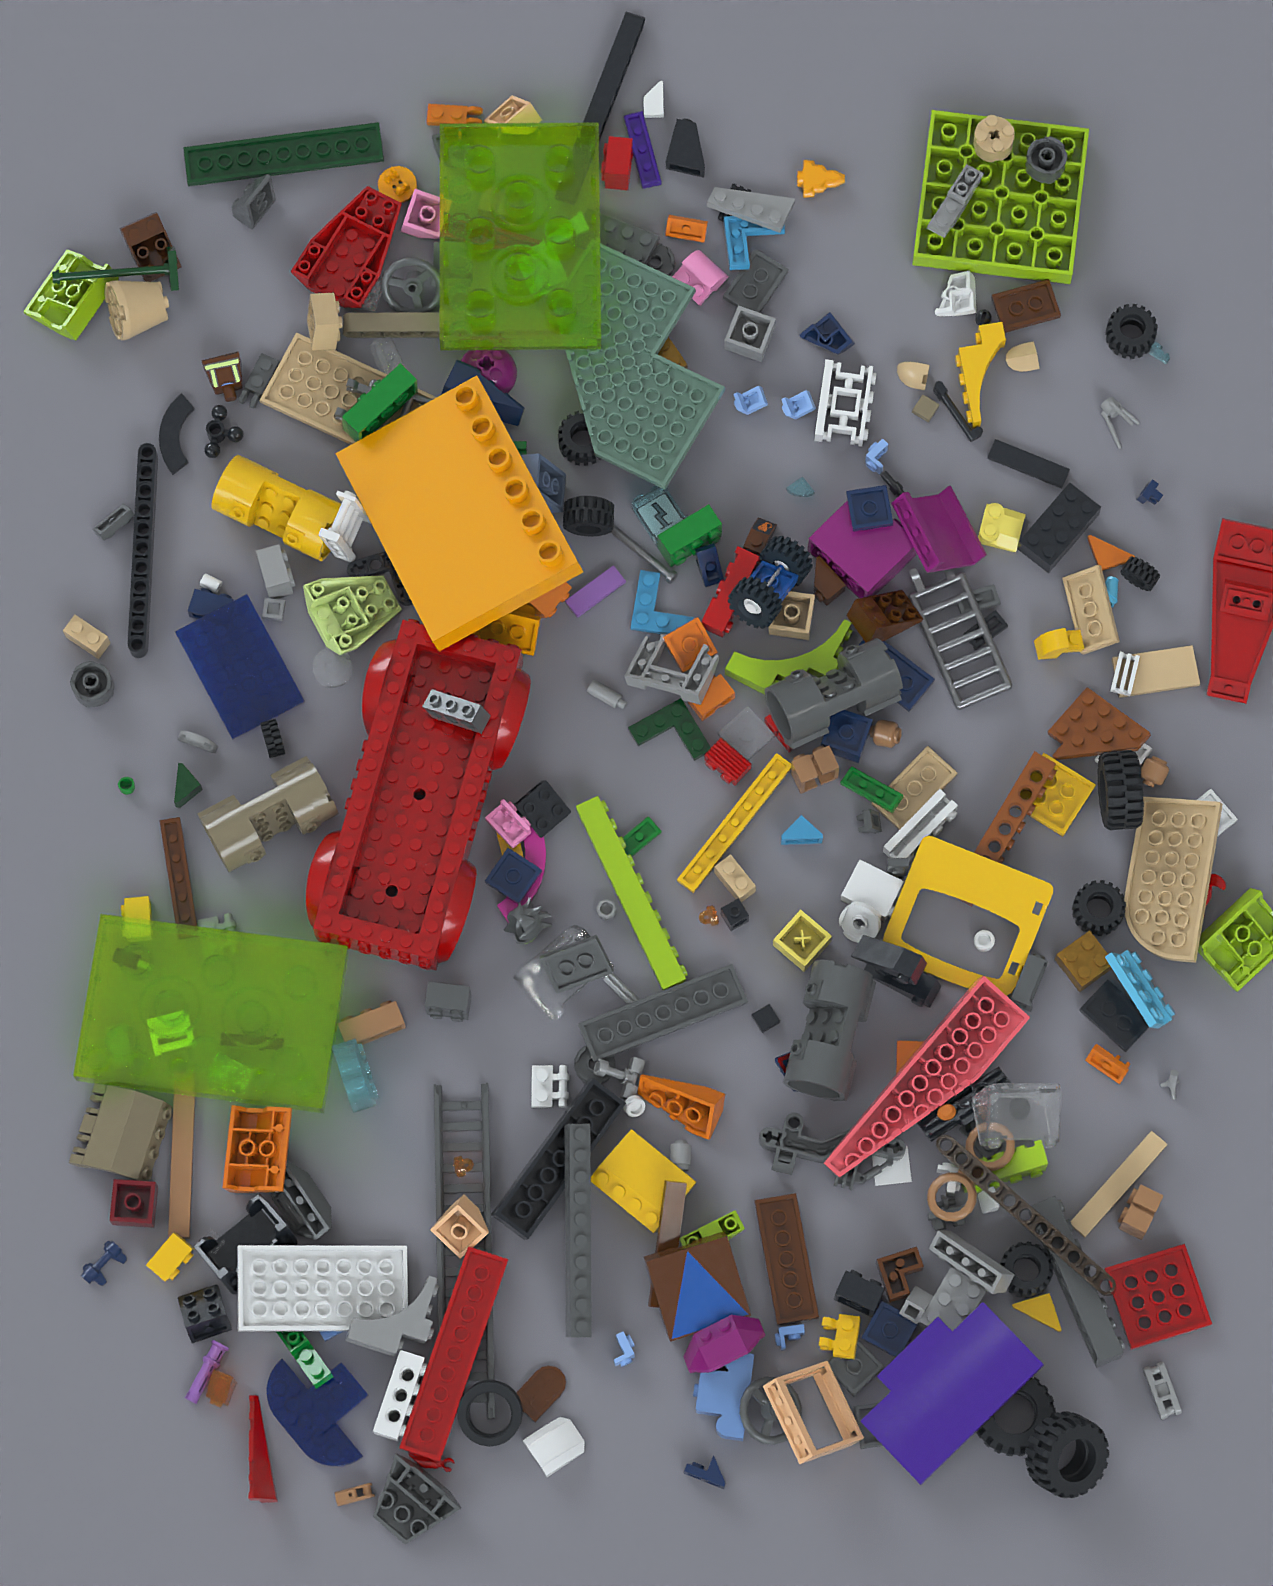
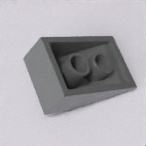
M267 174L259 177L252 184H248L242 197L236 199L232 205L233 217L252 230L276 201L270 175Z

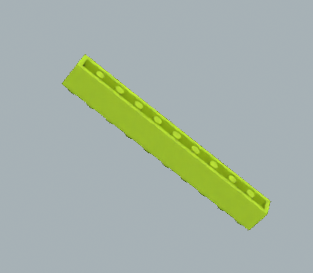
M596 796L577 805V813L662 990L686 982L687 971L683 964L679 966L676 959L679 957L675 946L670 947L668 939H670L666 928H661L659 924L661 917L657 909L653 910L650 905L653 902L649 892H644L641 886L644 884L640 873L635 874L632 868L635 866L631 855H626L624 851L626 844L622 836L618 837L615 832L618 828L614 819H609L606 813L609 809L605 800L600 801L599 797Z

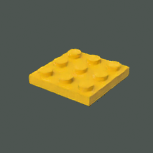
M1043 753L1042 756L1056 763L1055 770L1057 772L1052 781L1047 780L1044 785L1047 789L1041 799L1037 797L1034 805H1036V808L1030 817L1063 837L1096 787V784ZM1033 773L1030 776L1034 782L1042 780V776L1039 773ZM1024 790L1020 793L1022 799L1027 800L1032 797V794Z

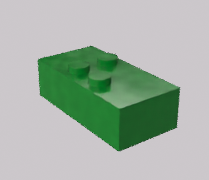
M401 363L382 380L378 379L372 385V389L367 394L363 393L357 399V403L342 416L343 430L355 442L379 429L418 393L417 379Z

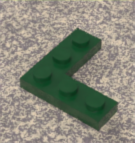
M681 698L628 727L638 746L674 727L694 761L704 756L711 749Z

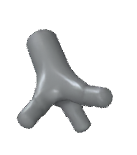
M1171 1070L1169 1079L1160 1084V1087L1168 1086L1170 1088L1172 1100L1176 1099V1085L1180 1083L1177 1080L1179 1074L1177 1070Z

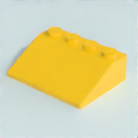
M632 1129L591 1176V1182L653 1233L658 1232L665 1180L687 1183L686 1195L696 1184L693 1178Z

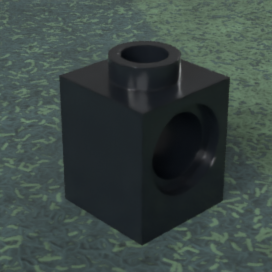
M739 898L721 908L720 914L730 931L749 922V915Z

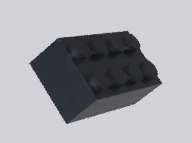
M1069 482L1019 540L1017 549L1047 573H1050L1099 516L1101 506Z

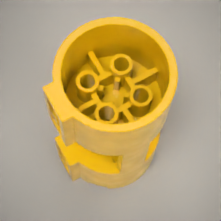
M236 455L229 462L218 481L212 498V509L248 527L256 525L283 538L282 541L285 545L316 560L323 561L331 551L319 537V532L321 528L328 530V528L332 527L341 503L311 489L306 490L279 477L278 473L243 456Z

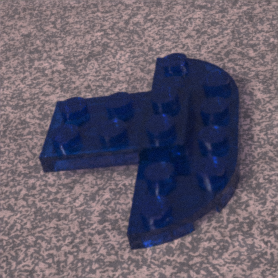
M281 1359L269 1376L266 1392L267 1401L275 1418L310 1459L325 1466H347L363 1458V1455L336 1424L369 1396L341 1362L330 1371L334 1376L317 1389L314 1385L307 1389L287 1363Z

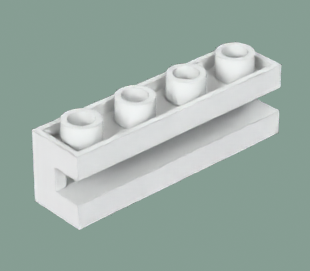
M939 789L884 845L883 852L889 858H909L910 864L915 858L914 854L917 852L922 839L925 836L934 835L936 837L943 830L942 825L946 821L951 822L956 817L958 805L953 800L949 801L945 797L946 794Z

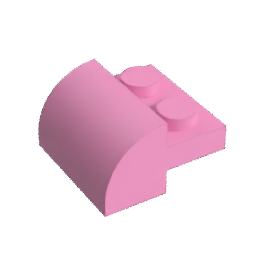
M701 250L691 253L673 275V278L695 288L696 292L692 299L700 306L729 277Z

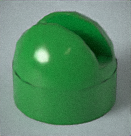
M123 777L119 780L118 787L120 792L125 795H130L134 792L135 783L132 778Z

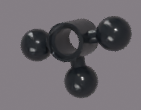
M223 405L213 407L211 414L215 420L209 421L206 425V432L210 443L205 446L204 452L209 458H216L220 454V447L217 443H221L225 437H228L232 442H239L244 436L243 430L240 427L234 426L229 430L224 429L221 421L227 417V409ZM214 429L221 430L218 434L211 433Z

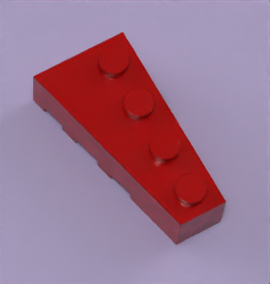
M737 546L734 552L736 553L734 563L729 562L725 573L726 580L720 581L716 591L717 597L712 598L701 621L705 630L721 638L724 637L725 633H730L734 624L731 622L735 615L733 614L734 610H731L729 607V594L744 577L748 579L759 565L758 555Z

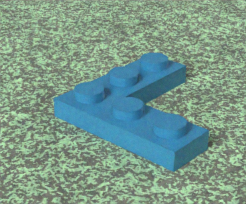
M724 216L723 222L729 270L749 269L750 263L746 236L785 234V225L781 233L735 216Z
M640 570L631 630L668 634L691 621L694 617L654 611L660 573Z

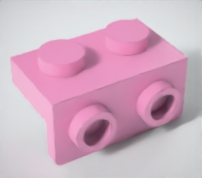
M502 799L500 805L488 814L485 820L513 849L531 834V824L524 816L520 817L516 813L517 808L512 802L509 801L507 803Z

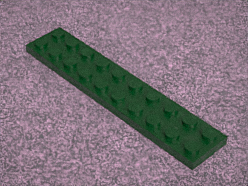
M379 122L183 147L188 186L259 178L267 174L275 176L384 162Z

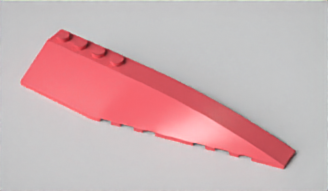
M985 976L978 978L893 1077L823 1164L835 1175L841 1177L949 1099L963 1091L981 1077L1030 1017Z

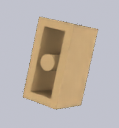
M74 615L63 629L67 639L97 659L102 656L111 644L107 635L77 615Z
M731 854L714 866L715 875L735 899L739 898L741 903L756 892V885Z

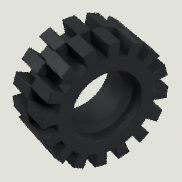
M1129 557L1121 570V575L1126 580H1129V583H1133L1135 587H1140L1141 590L1145 589V591H1151L1160 578V574L1153 566H1150L1148 562L1145 563L1143 559L1139 560L1138 557Z
M276 719L261 722L260 725L269 758L284 755L285 750Z

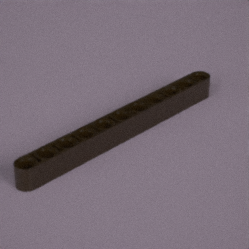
M941 1135L937 1139L936 1147L947 1160L1103 1296H1111L1115 1293L1117 1288L1116 1282L1106 1271L949 1135ZM949 1140L952 1142V1147L946 1151L942 1150V1142ZM965 1154L968 1156L965 1164L957 1163L959 1155ZM976 1168L983 1169L984 1174L981 1178L973 1177L972 1174ZM992 1182L999 1183L1000 1188L997 1192L989 1191L988 1187ZM1006 1197H1015V1204L1013 1206H1006L1004 1204ZM1022 1211H1031V1218L1029 1220H1022L1020 1218ZM1038 1225H1047V1232L1042 1235L1036 1232ZM1056 1238L1064 1240V1245L1059 1249L1052 1246V1242ZM1072 1252L1080 1254V1259L1076 1263H1072L1068 1259ZM1088 1266L1096 1268V1274L1092 1277H1087L1084 1273ZM1105 1280H1109L1113 1284L1109 1291L1101 1289V1283Z

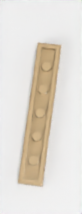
M1151 1131L1071 1220L1072 1227L1085 1238L1168 1144Z

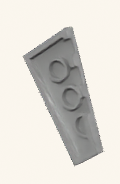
M714 187L707 201V207L779 233H781L795 204V198Z

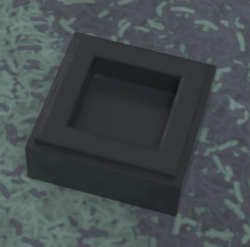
M770 1004L751 1015L762 1033L780 1023Z

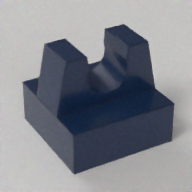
M1152 479L1147 483L1136 500L1142 504L1148 500L1155 505L1163 496L1156 489L1159 484Z

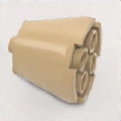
M115 280L105 284V302L108 303L109 320L117 339H121V341L128 340L168 320L166 308H169L167 296L162 294L163 288L160 281Z

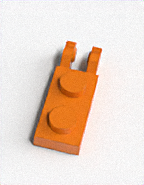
M428 104L427 125L452 127L470 125L479 127L482 125V119L467 118V115H481L483 108Z

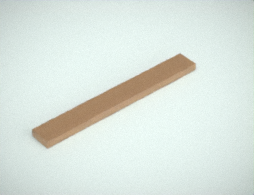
M175 1072L168 1238L172 1233L176 1232L183 1239H190L196 1072Z

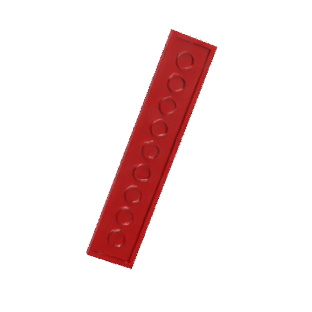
M468 1246L399 1449L437 1462L441 1461L459 1403L463 1397L509 1261L508 1259Z

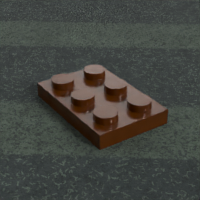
M1049 279L992 294L991 297L999 322L1003 323L1004 333L1061 317Z

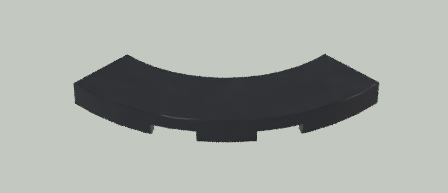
M182 393L175 398L166 410L159 430L161 454L172 475L188 464V460L182 453L179 437L185 420L195 410Z

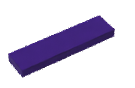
M643 111L623 115L628 137L633 138V156L642 189L662 185Z

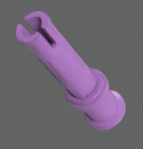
M212 1340V1346L208 1354L203 1357L204 1363L185 1396L187 1400L195 1404L198 1403L215 1368L220 1367L221 1364L219 1362L225 1351L229 1350L228 1347L215 1340Z

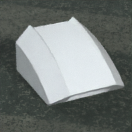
M563 1417L555 1419L523 1440V1443L530 1450L547 1478L584 1453V1439L571 1420Z

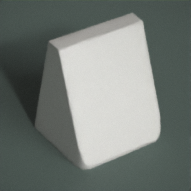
M988 1188L990 1192H996L995 1188ZM984 1191L978 1194L983 1214L998 1210L999 1204Z

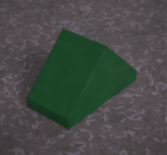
M178 763L174 803L176 808H181L203 789L185 765Z

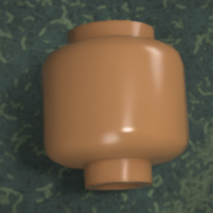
M881 719L871 726L870 737L873 738L875 745L892 748L900 742L902 730L896 722Z
M1155 756L1146 758L1141 767L1143 783L1154 787L1155 784L1162 785L1169 773V767L1166 766L1167 762Z

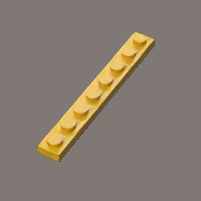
M777 753L773 756L678 877L677 882L692 893L696 891L791 770L790 762Z

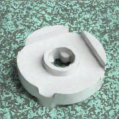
M853 901L842 911L839 917V925L842 926L843 934L849 940L859 943L863 935L872 938L876 937L881 928V914L869 904ZM855 919H861L865 924L859 926L857 925L858 921Z

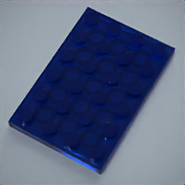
M247 594L175 631L232 740L260 726L261 722L269 721L305 702Z

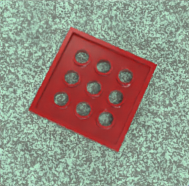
M1185 1244L1104 1268V1271L1115 1280L1117 1285L1116 1291L1112 1296L1131 1350L1212 1325ZM1166 1266H1175L1177 1274L1169 1276L1165 1271ZM1146 1272H1155L1157 1280L1155 1282L1147 1281L1145 1278ZM1133 1277L1137 1281V1286L1135 1288H1128L1125 1284L1126 1278ZM1107 1280L1109 1287L1111 1289L1113 1284L1111 1281ZM1175 1285L1182 1286L1184 1289L1183 1295H1174L1172 1287ZM1160 1291L1164 1296L1163 1301L1155 1302L1152 1299V1293ZM1135 1297L1141 1298L1144 1302L1143 1307L1135 1308L1132 1305V1299ZM1182 1305L1188 1306L1191 1310L1190 1315L1182 1316L1179 1313V1307ZM1162 1311L1168 1312L1171 1317L1170 1321L1162 1322L1159 1319V1313ZM1140 1318H1148L1150 1327L1147 1329L1141 1328L1139 1326Z

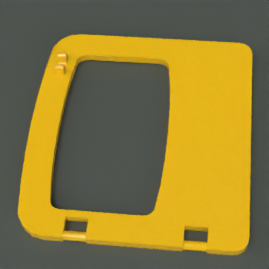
M925 836L919 845L885 930L883 941L922 955L927 962L924 969L925 972L954 984L970 988L983 975L946 963L910 946L902 940V933L921 889L925 888L941 892L977 905L1009 920L1020 929L1002 976L998 979L985 976L1006 996L1009 995L1016 987L1052 897L1053 886L1046 881L933 836ZM1036 901L1043 904L1039 915L1032 913ZM1012 961L1019 964L1015 975L1008 973Z

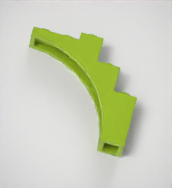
M844 619L837 631L825 643L808 653L794 658L762 660L734 651L725 668V675L764 695L766 687L779 682L778 680H784L785 677L795 670L803 669L818 678L825 676L828 671L839 669L836 658L844 649L841 647L844 641L848 642L853 633V630H851L852 623Z

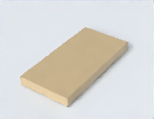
M1096 565L1063 577L1075 630H1080L1084 650L1080 653L1084 655L1120 642L1102 567Z
M1193 645L1132 654V656L1138 655L1140 658L1130 696L1200 685ZM1118 656L1112 657L1114 673L1118 661ZM1123 658L1116 683L1117 688H1120L1126 659ZM1131 660L1124 690L1128 689L1134 661ZM1118 694L1119 698L1128 697L1127 695Z
M927 746L889 785L892 789L903 794V799L894 812L891 813L873 802L871 805L900 830L939 789L943 790L958 773Z

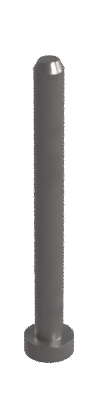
M616 526L613 527L611 533L664 575L667 583L671 584L677 578L678 572L675 570L670 571Z

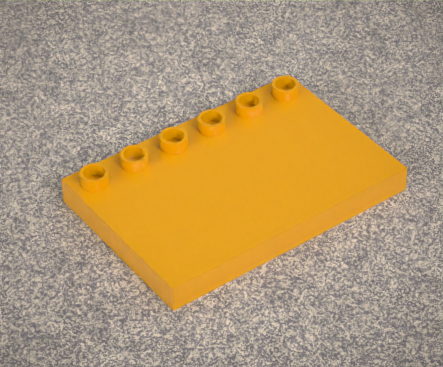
M477 375L335 453L432 642L439 652L583 573L578 560Z

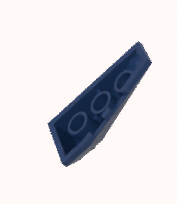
M457 359L446 380L442 394L477 375L502 422L519 426L525 408L509 394L499 390L492 380L488 381L480 374L481 371L476 367Z

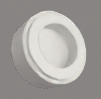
M981 930L976 933L974 946L977 950L987 952L993 948L995 938L990 931Z
M633 1095L626 1099V1104L623 1107L630 1117H637L644 1112L645 1102L641 1097Z

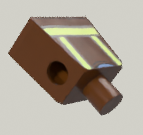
M239 351L202 360L204 371L215 395L224 394L226 402L236 400L235 390L243 388Z

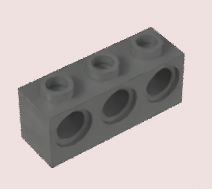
M431 689L422 706L432 718L481 734L491 717L480 704Z

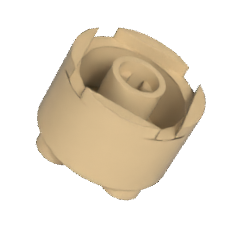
M989 115L976 126L973 140L975 152L978 157L987 162L1006 159L1012 151L1014 128L1006 119Z

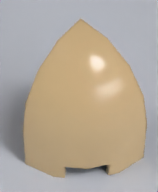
M1034 341L1020 344L1010 349L1006 354L1008 366L1019 372L1040 369Z
M902 362L897 366V374L906 386L925 390L930 365L917 362Z

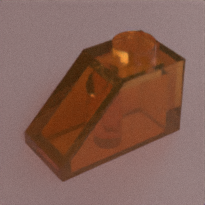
M215 1369L213 1370L206 1393L210 1404L219 1408L222 1405L228 1406L237 1385L234 1377Z

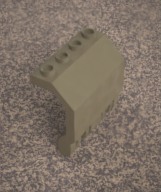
M94 1083L92 1093L96 1095H91L90 1100L101 1104L99 1109L86 1108L85 1112L88 1114H84L79 1132L82 1134H78L77 1139L88 1144L86 1149L74 1147L72 1152L76 1154H71L69 1163L83 1168H94L116 1173L135 1181H149L152 1177L155 1160L159 1155L161 1141L165 1137V1129L168 1120L171 1118L173 1106L163 1100L138 1091Z

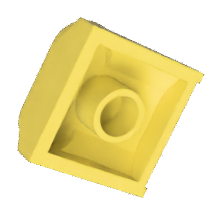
M998 503L986 504L978 535L980 543L1016 553L1026 514L1003 508Z

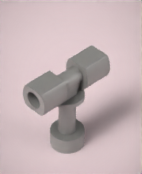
M632 1057L630 1058L628 1068H624L621 1071L610 1067L608 1061L598 1059L593 1072L600 1077H604L607 1074L618 1078L619 1083L623 1085L620 1098L626 1100L630 1096L637 1094L638 1086L635 1084L638 1075H642L645 1060Z

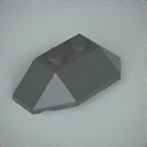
M287 1160L284 1191L271 1192L272 1201L295 1234L316 1241L332 1228L331 1206L310 1175Z

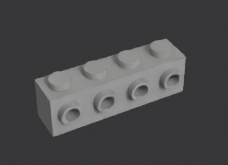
M938 1230L929 1247L931 1251L937 1254L938 1258L953 1265L954 1269L969 1276L970 1280L985 1287L986 1291L992 1294L1005 1293L1015 1275L952 1231Z

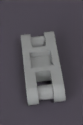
M1158 1362L1153 1367L1146 1366L1142 1368L1160 1419H1167L1172 1414H1182L1164 1362ZM1160 1374L1162 1379L1155 1381L1153 1375ZM1170 1400L1171 1406L1165 1408L1163 1402Z

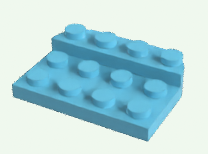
M1126 950L1121 954L1111 952L1105 956L1150 1028L1159 1029L1173 1019L1172 1016L1175 1015L1173 1008L1170 1004L1166 1005L1163 1001L1164 994L1158 986L1154 987L1151 982L1153 977L1147 969L1144 970L1140 965L1142 960L1137 952L1131 953L1129 950Z

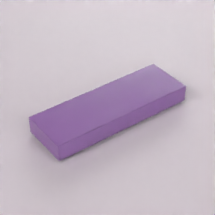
M613 565L565 600V603L578 618L625 584L626 580Z

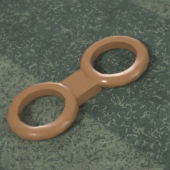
M986 1122L976 1126L969 1133L965 1149L990 1171H995L1003 1168L1011 1161L1015 1152V1141L1012 1133L1005 1126L996 1122ZM987 1131L1000 1133L1006 1141L1004 1155L994 1162L980 1160L974 1151V1144L977 1138ZM976 1168L972 1175L974 1178H981L984 1171L981 1168ZM960 1170L957 1173L948 1172L938 1176L928 1189L927 1202L930 1210L936 1217L944 1221L956 1222L964 1219L973 1211L976 1204V1184ZM950 1181L963 1184L968 1192V1200L965 1206L954 1213L941 1210L936 1202L938 1189L944 1183Z

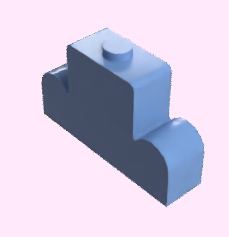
M748 1353L724 1365L726 1371L715 1370L713 1372L700 1373L699 1384L694 1385L693 1397H697L696 1413L719 1416L720 1418L716 1423V1432L721 1438L743 1441L745 1428L739 1414L740 1400L745 1389L751 1384L754 1354Z

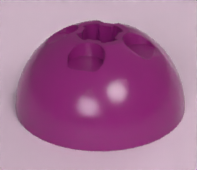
M480 344L468 350L462 357V362L480 370V374L488 381L492 380L495 386L503 393L508 394L515 385L517 379L516 364L512 356L504 348L494 344Z

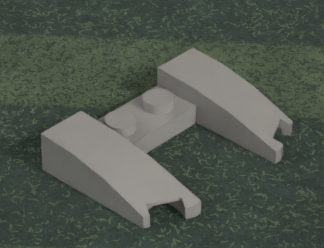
M661 634L660 641L649 642L648 636H645L624 675L627 685L646 690L647 686L681 695L682 700L701 705L714 676L719 655L716 654L712 658L707 654L710 650L709 647L703 644L689 673L684 674L657 666L665 647L662 637L667 634Z

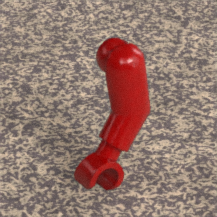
M408 1452L409 1456L422 1468L438 1469L440 1467L446 1472H451L452 1469L445 1467L448 1462L455 1463L452 1458H445L437 1462Z

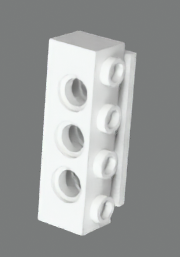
M400 1350L373 1429L374 1434L398 1442L400 1437H403L407 1427L405 1425L407 1418L410 1417L414 1406L412 1404L414 1397H417L421 1386L419 1384L421 1376L424 1377L428 1365L425 1364L426 1360L424 1357ZM411 1372L414 1374V1377L411 1381L403 1380L404 1374ZM399 1393H406L407 1398L404 1401L396 1400ZM393 1413L400 1414V1419L396 1422L389 1420Z

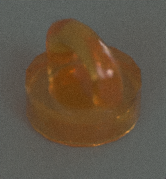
M707 906V910L699 914V921L701 923H711V926L719 925L715 906Z
M462 1156L453 1158L457 1177H463L466 1175L465 1172L473 1169L474 1163L471 1159H463Z

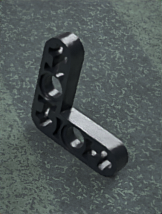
M386 551L354 560L348 564L347 573L349 577L376 576L390 572L400 604L404 606L413 604L411 599L406 600L403 597L402 587L404 586L402 582L396 581L395 576L397 572L392 562L389 561L390 558ZM385 557H386V561H388V562H387L388 566H386V567H385V562H384V559H383V558H385ZM378 560L382 565L379 569L374 570L370 567L371 562ZM364 563L367 564V569L369 572L365 571ZM353 567L361 569L359 570L358 575H356L355 572H352L354 571Z

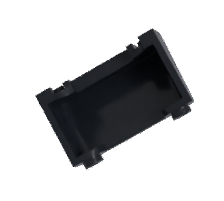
M260 1193L248 1201L246 1206L248 1215L217 1240L212 1236L203 1237L193 1246L231 1294H238V1245H297L298 1243L286 1223Z

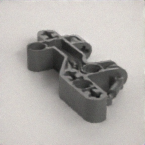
M793 1112L787 1115L783 1130L771 1127L764 1128L760 1132L759 1143L762 1148L776 1152L771 1170L792 1175L796 1158L824 1163L850 1130L825 1140L801 1135L804 1124L803 1117ZM796 1119L800 1125L797 1128H792L788 1122ZM768 1134L772 1135L771 1138L773 1139L770 1140L769 1143H767L766 1138H764L767 1137ZM778 1136L781 1137L779 1146H777ZM899 1138L893 1139L888 1143L886 1152L883 1151L884 1145L872 1154L886 1158L887 1160L884 1164L876 1165L863 1174L857 1172L858 1165L851 1169L854 1170L853 1175L848 1174V1172L841 1177L836 1175L834 1186H837V1184L842 1185V1188L848 1186L850 1187L849 1190L852 1191L854 1184H864L881 1173L883 1168L892 1166L893 1160L897 1161L903 1158L906 1151L905 1143ZM895 1145L899 1146L900 1150L897 1154L893 1153L892 1149Z

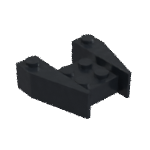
M863 935L852 954L853 958L867 963L864 970L871 973L874 980L910 998L911 1002L917 1006L922 1007L925 1005L930 1008L942 987L936 978L922 973L927 965L924 957L906 948Z

